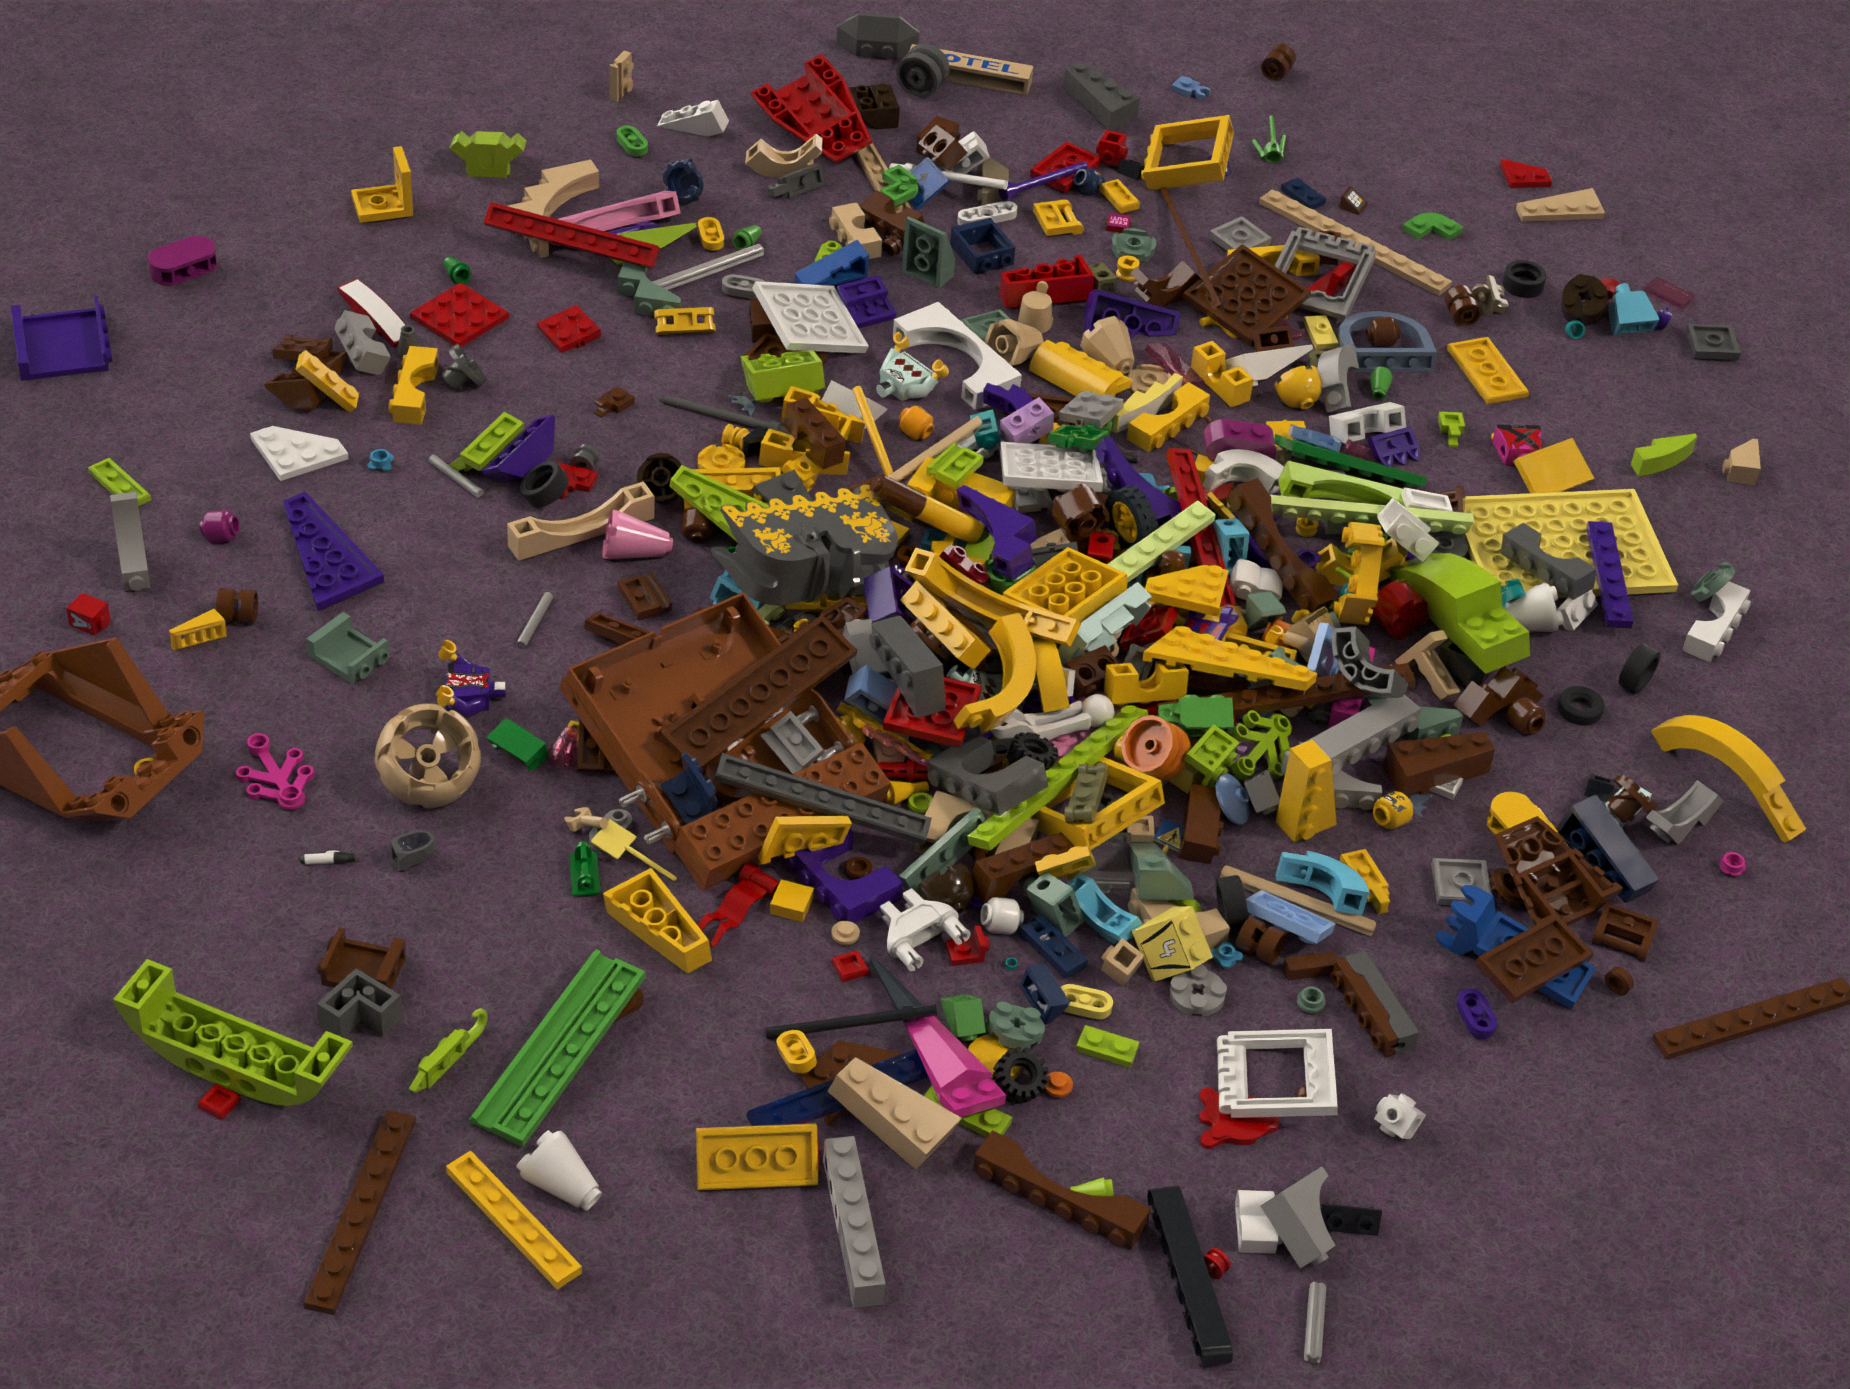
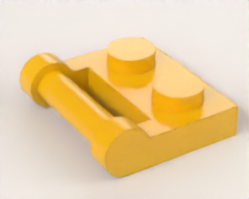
M1068 200L1033 204V212L1046 236L1083 233L1084 227L1081 222L1077 221L1072 212V205ZM1061 213H1064L1068 222L1064 220Z

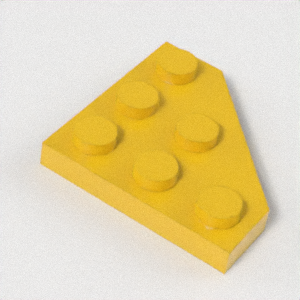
M1201 565L1148 578L1145 590L1152 596L1148 601L1217 616L1229 570L1222 569L1216 565Z

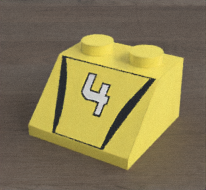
M1193 906L1172 907L1132 930L1140 952L1144 954L1143 960L1148 973L1154 982L1192 970L1213 957Z

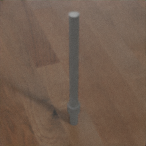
M665 395L663 398V404L752 428L762 426L764 431L773 429L790 434L780 422H767Z

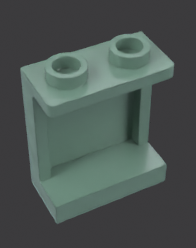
M342 612L306 638L308 656L352 684L360 679H365L373 669L379 665H384L390 657L389 641L383 638L376 643L352 628L351 616L345 612Z

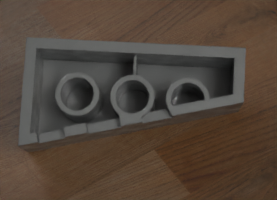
M1081 61L1065 68L1063 88L1077 102H1080L1087 112H1091L1095 116V120L1098 123H1102L1106 130L1113 131L1138 117L1140 97Z
M901 615L871 623L872 634L869 635L870 644L878 653L914 716L920 718L946 710L943 664Z

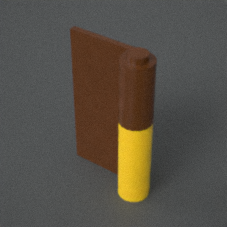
M884 474L851 485L848 488L852 493L859 494L861 485L870 484L871 496L879 500L883 508L926 529L932 528L944 531L969 544H975L982 535L984 526L981 521Z

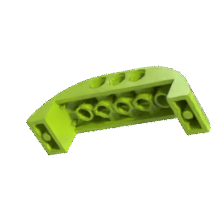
M146 959L113 999L114 1005L129 1027L148 1046L169 1062L207 1081L217 1083L246 1097L273 1105L290 1106L310 1101L319 1093L353 1046L352 1041L326 1031L313 1048L179 994L175 990L172 969L149 959Z

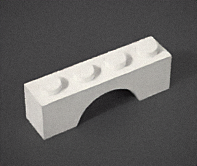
M1728 582L1712 597L1709 610L1718 619L1713 621L1696 620L1687 634L1682 651L1707 662H1711L1715 655L1719 657L1725 645L1723 641L1729 642L1734 631L1733 628L1737 629L1742 619L1741 613L1745 615L1749 609L1751 601L1747 599L1750 590Z

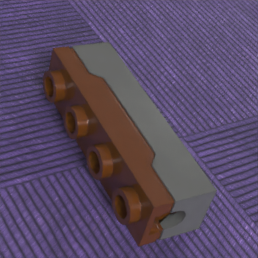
M936 595L947 606V610L991 650L978 664L976 669L1000 673L1003 668L1001 657L988 633L989 630L972 614Z
M1362 951L1345 956V958L1335 959L1333 971L1331 972L1332 984L1335 988L1341 990L1347 1007L1352 1008L1356 1013L1360 1027L1366 1029L1371 1036L1373 1047L1376 1050L1379 1049L1385 1058L1415 1049L1419 1031L1367 953Z

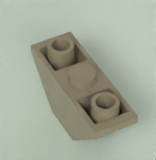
M988 158L978 165L977 176L1009 182V169L992 158ZM977 185V202H981V206L1003 201L999 195V188Z

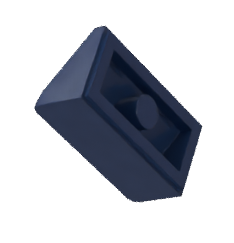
M1046 964L1027 966L1019 986L1032 1007L1041 1013L1040 1019L1045 1025L1050 1024L1068 1007L1070 1001Z

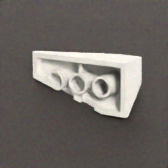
M1304 345L1242 354L1226 359L1225 365L1227 370L1240 366L1254 379L1252 387L1258 386V381L1269 378L1311 351L1313 346Z

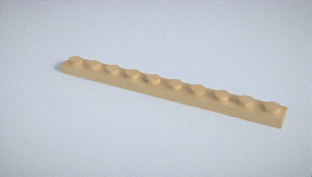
M1272 189L1259 200L1260 205L1307 229L1314 230L1315 233L1319 232V230H1332L1341 232V238L1356 241L1355 247H1357L1359 242L1374 246L1376 258L1373 263L1437 296H1440L1451 287L1452 281L1443 275L1431 271L1404 255L1390 250L1388 247L1337 223L1333 219L1300 204L1296 200L1290 199L1278 191Z

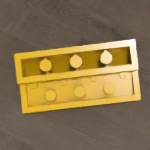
M1049 340L1043 342L1034 353L1029 367V371L1075 396L1082 391H1091L1094 394L1112 395L1115 397L1117 393L1130 388L1132 379L1124 376L1122 372L1111 369L1105 363L1096 361L1085 352L1078 351L1065 342H1058L1057 344Z
M780 467L692 469L765 504H768V502L762 496H757L751 489L756 484L781 475ZM683 498L685 512L693 505Z

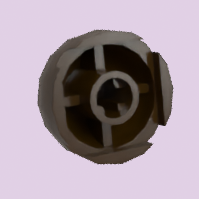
M668 453L650 455L638 468L637 483L644 482L654 495V502L667 503L674 501L680 495L670 487V481L682 464L677 458Z
M963 864L948 866L949 872L940 874L938 870L924 878L918 885V892L923 900L945 903L953 907L958 915L964 912L965 906L973 897L974 882L967 866Z

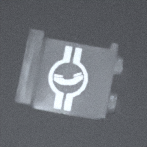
M1119 832L1092 849L1091 852L1096 866L1080 873L1093 879L1106 897L1131 896V890L1134 888L1135 883L1134 872L1130 871L1129 860L1131 832Z

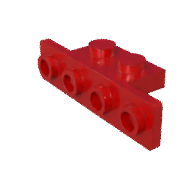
M1343 261L1310 285L1308 289L1313 292L1316 290L1326 292V295L1333 297L1348 285L1357 264Z

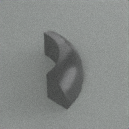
M1357 627L1333 628V655L1337 659L1340 671L1352 684L1365 692L1379 697L1400 698L1405 694L1408 683L1395 669H1382L1372 665L1369 655L1370 641Z

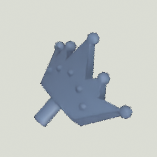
M728 395L729 398L731 397V400H735L732 401V404L742 407V411L747 412L749 417L752 416L756 408L754 403L758 401L755 399L749 400L745 396Z
M1418 792L1410 794L1409 799L1413 804V813L1423 817L1421 812L1426 810L1427 807L1422 806V804L1429 798L1431 799L1432 795H1420Z

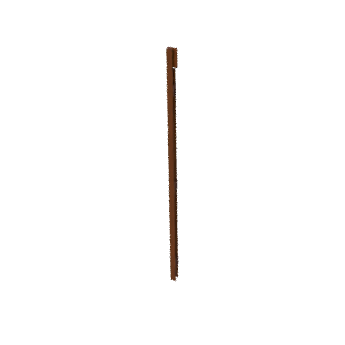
M1166 187L1161 188L1165 202L1212 299L1210 304L1213 310L1220 309L1222 305Z

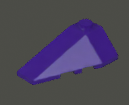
M1094 289L1088 294L1084 310L1083 333L1088 329L1090 332L1095 329L1093 324L1098 320L1115 316L1119 321L1121 320L1125 323L1130 338H1133L1134 335L1143 334L1148 336L1176 335L1181 312Z

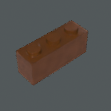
M1195 783L1191 784L1185 801L1178 858L1211 864L1213 855H1219L1221 840H1218L1217 837H1220L1224 821H1221L1220 817L1222 818L1224 813L1216 796V788Z

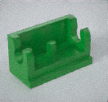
M507 718L486 737L489 743H493L492 748L497 749L499 747L523 762L530 772L550 758L544 741Z

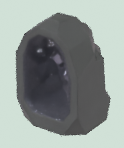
M414 830L398 835L389 841L390 854L398 871L408 870L411 866L425 861L426 857L432 855L438 847L435 836L426 830Z

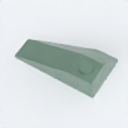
M1128 843L1138 900H1194L1191 881L1156 843Z

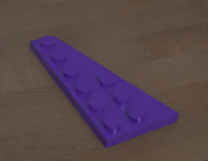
M306 492L283 501L284 510L317 611L384 582V574Z

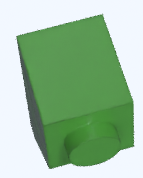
M966 994L940 999L950 1031L954 1036L960 1037L961 1041L977 1039V1034L986 1033L981 998Z

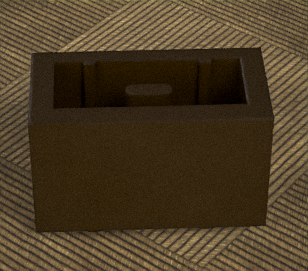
M891 84L849 87L861 117L876 130L899 127L900 107Z

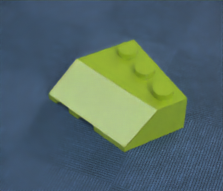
M814 350L785 352L778 358L775 355L761 354L760 358L749 360V355L741 356L747 386L756 401L770 402L773 398L780 396L785 398L791 386L814 392L815 394L820 389H826L822 361Z

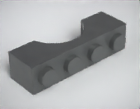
M1522 523L1503 534L1502 555L1550 586H1555L1558 591L1572 600L1594 589L1597 570L1595 567L1579 557L1563 559L1546 554L1540 548L1541 533L1530 526Z

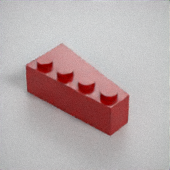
M1079 254L1075 255L1074 260L1070 261L1062 258L1056 260V264L1053 265L1041 263L1037 264L1036 268L1032 270L1025 267L1001 273L999 297L1005 308L1016 309L1021 307L1023 296L1026 293L1037 291V284L1040 281H1045L1048 284L1046 294L1051 297L1052 303L1081 302L1087 300L1089 292L1093 290L1094 275L1082 255Z

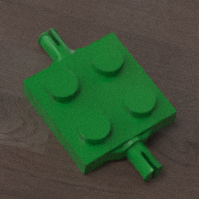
M1090 423L1084 426L1063 424L1049 433L1048 443L1056 444L1057 448L1079 447V451L1093 452L1103 438L1109 437V431L1098 430L1094 424L1090 425Z

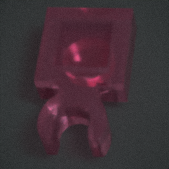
M1350 439L1346 441L1344 450L1349 455L1360 459L1369 460L1372 451L1365 447L1364 444L1353 442Z

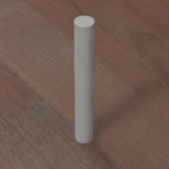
M435 454L429 457V463L476 498L484 494L481 488Z
M545 592L517 640L516 646L522 648L527 646L553 600V595L550 592Z

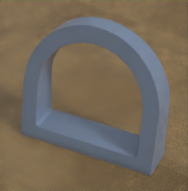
M1369 311L1347 317L1339 327L1338 347L1351 345L1356 349L1359 369L1350 372H1372L1376 367H1386L1391 372L1435 371L1437 351L1431 337L1420 323L1411 318L1390 312ZM1392 317L1394 321H1398L1400 332L1411 338L1417 348H1356L1351 335L1359 329L1369 327L1372 319Z

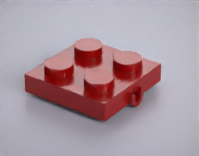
M577 305L537 322L538 329L561 353L577 347H584L586 343L601 337V329Z
M1152 605L1137 626L1132 623L1126 627L1119 643L1123 651L1129 650L1131 644L1143 647L1146 644L1157 642L1171 631L1180 609L1170 605Z

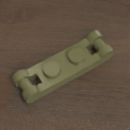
M1088 763L1079 764L1078 776L1069 805L1065 807L1066 823H1075L1076 820H1084L1085 822L1095 821L1108 778L1107 763H1097V766H1089Z

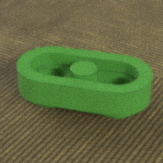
M621 126L617 129V141L629 155L638 157L648 152L647 140L635 127Z

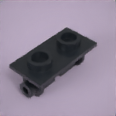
M1329 1202L1320 1205L1327 1231L1379 1235L1382 1209L1332 1205Z

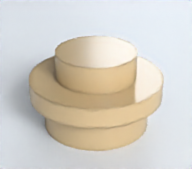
M840 921L832 927V938L840 945H851L859 938L860 930L853 922Z

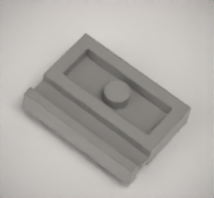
M791 711L772 725L769 731L760 735L792 774L806 769L825 753L823 748Z

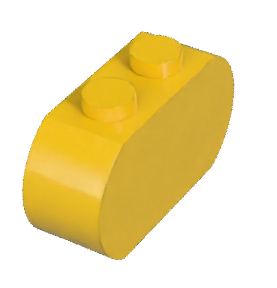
M1504 792L1498 794L1492 800L1487 818V826L1494 834L1536 816L1558 833L1555 826L1547 820L1526 795L1517 792Z

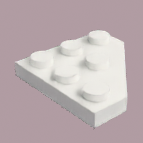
M275 426L250 433L252 442L280 481L348 459V452L338 439Z

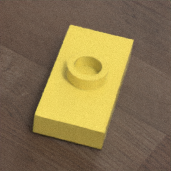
M1326 315L1304 317L1303 323L1316 350L1338 348L1339 342Z

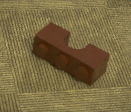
M875 191L859 205L865 214V225H871L881 234L896 236L903 244L905 222L908 216L925 223L923 215L909 207L896 213L892 198L879 191Z
M806 397L786 404L784 427L796 441L808 437L810 456L822 469L843 463L846 440Z

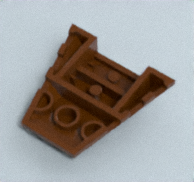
M1538 816L1494 835L1496 844L1535 926L1556 914L1567 926L1596 913L1606 902L1608 903L1623 889L1618 883L1614 882L1612 884L1604 877L1605 872L1599 867L1595 866L1593 868L1582 858L1583 854L1576 848L1571 849L1564 843L1565 839Z

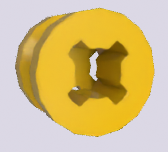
M1129 255L1120 257L1117 261V278L1125 282L1135 281L1136 279L1130 273L1136 267L1139 269V260Z

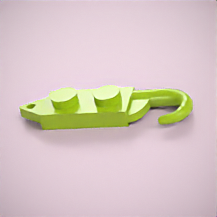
M479 1008L472 1013V1017H478V1020L469 1031L455 1029L448 1037L443 1038L439 1042L437 1048L429 1056H425L418 1066L419 1072L410 1085L409 1090L416 1093L425 1088L429 1089L466 1052V1049L484 1031L488 1016L485 1009Z

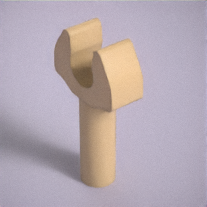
M587 807L575 809L576 817L564 818L570 831H577L584 826L603 829L608 826L606 818L592 816L590 809Z

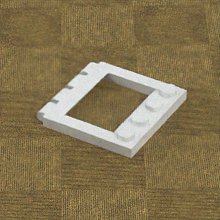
M1332 1029L1230 1031L1228 1035H1222L1217 1038L1219 1111L1221 1113L1231 1114V1118L1338 1115ZM1304 1048L1307 1097L1248 1099L1246 1049Z

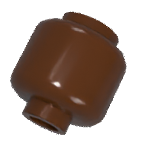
M1392 317L1372 319L1369 327L1365 330L1366 339L1371 341L1374 347L1395 345L1397 339H1400L1398 321H1394Z
M692 506L684 512L682 517V534L686 539H689L692 543L701 544L713 536L714 523L698 509Z
M1522 697L1509 705L1507 722L1523 735L1535 734L1544 727L1545 711L1530 698Z

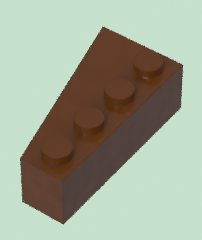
M1486 732L1388 743L1383 768L1395 790L1402 792L1410 798V794L1418 792L1422 795L1428 793L1432 787L1459 778H1463V781L1489 773L1495 747Z

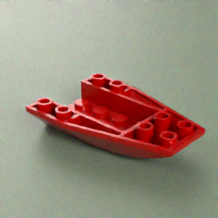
M822 53L804 63L806 75L777 91L769 83H766L750 92L752 98L773 122L804 143L815 134H818L822 138L821 154L834 163H838L872 144V139L845 79Z

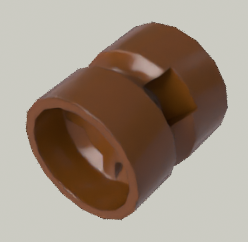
M1286 44L1276 45L1262 61L1261 71L1263 75L1275 81L1283 79L1295 64L1296 54L1294 50Z
M1458 285L1446 293L1444 300L1457 326L1474 325L1478 322L1482 312L1469 286Z
M219 588L216 598V611L225 619V622H233L235 619H238L240 623H255L258 614L257 590L242 589L237 593L235 589ZM238 600L241 601V611H238Z
M1250 916L1239 932L1235 948L1249 955L1256 953L1257 959L1272 965L1283 949L1287 933L1273 926L1266 928V923Z

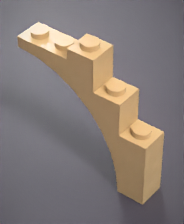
M591 159L541 170L542 179L539 180V185L524 188L525 197L522 198V203L508 206L550 217L560 205L569 199L599 188V171ZM523 236L524 239L530 241L531 250L533 252L536 251L540 258L549 256V242Z

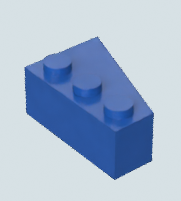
M856 240L796 272L794 284L834 286L837 291L838 285L868 278L869 254L860 242Z

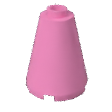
M611 510L605 529L607 534L606 540L603 541V558L665 557L667 552L671 553L673 538H669V532L619 510Z

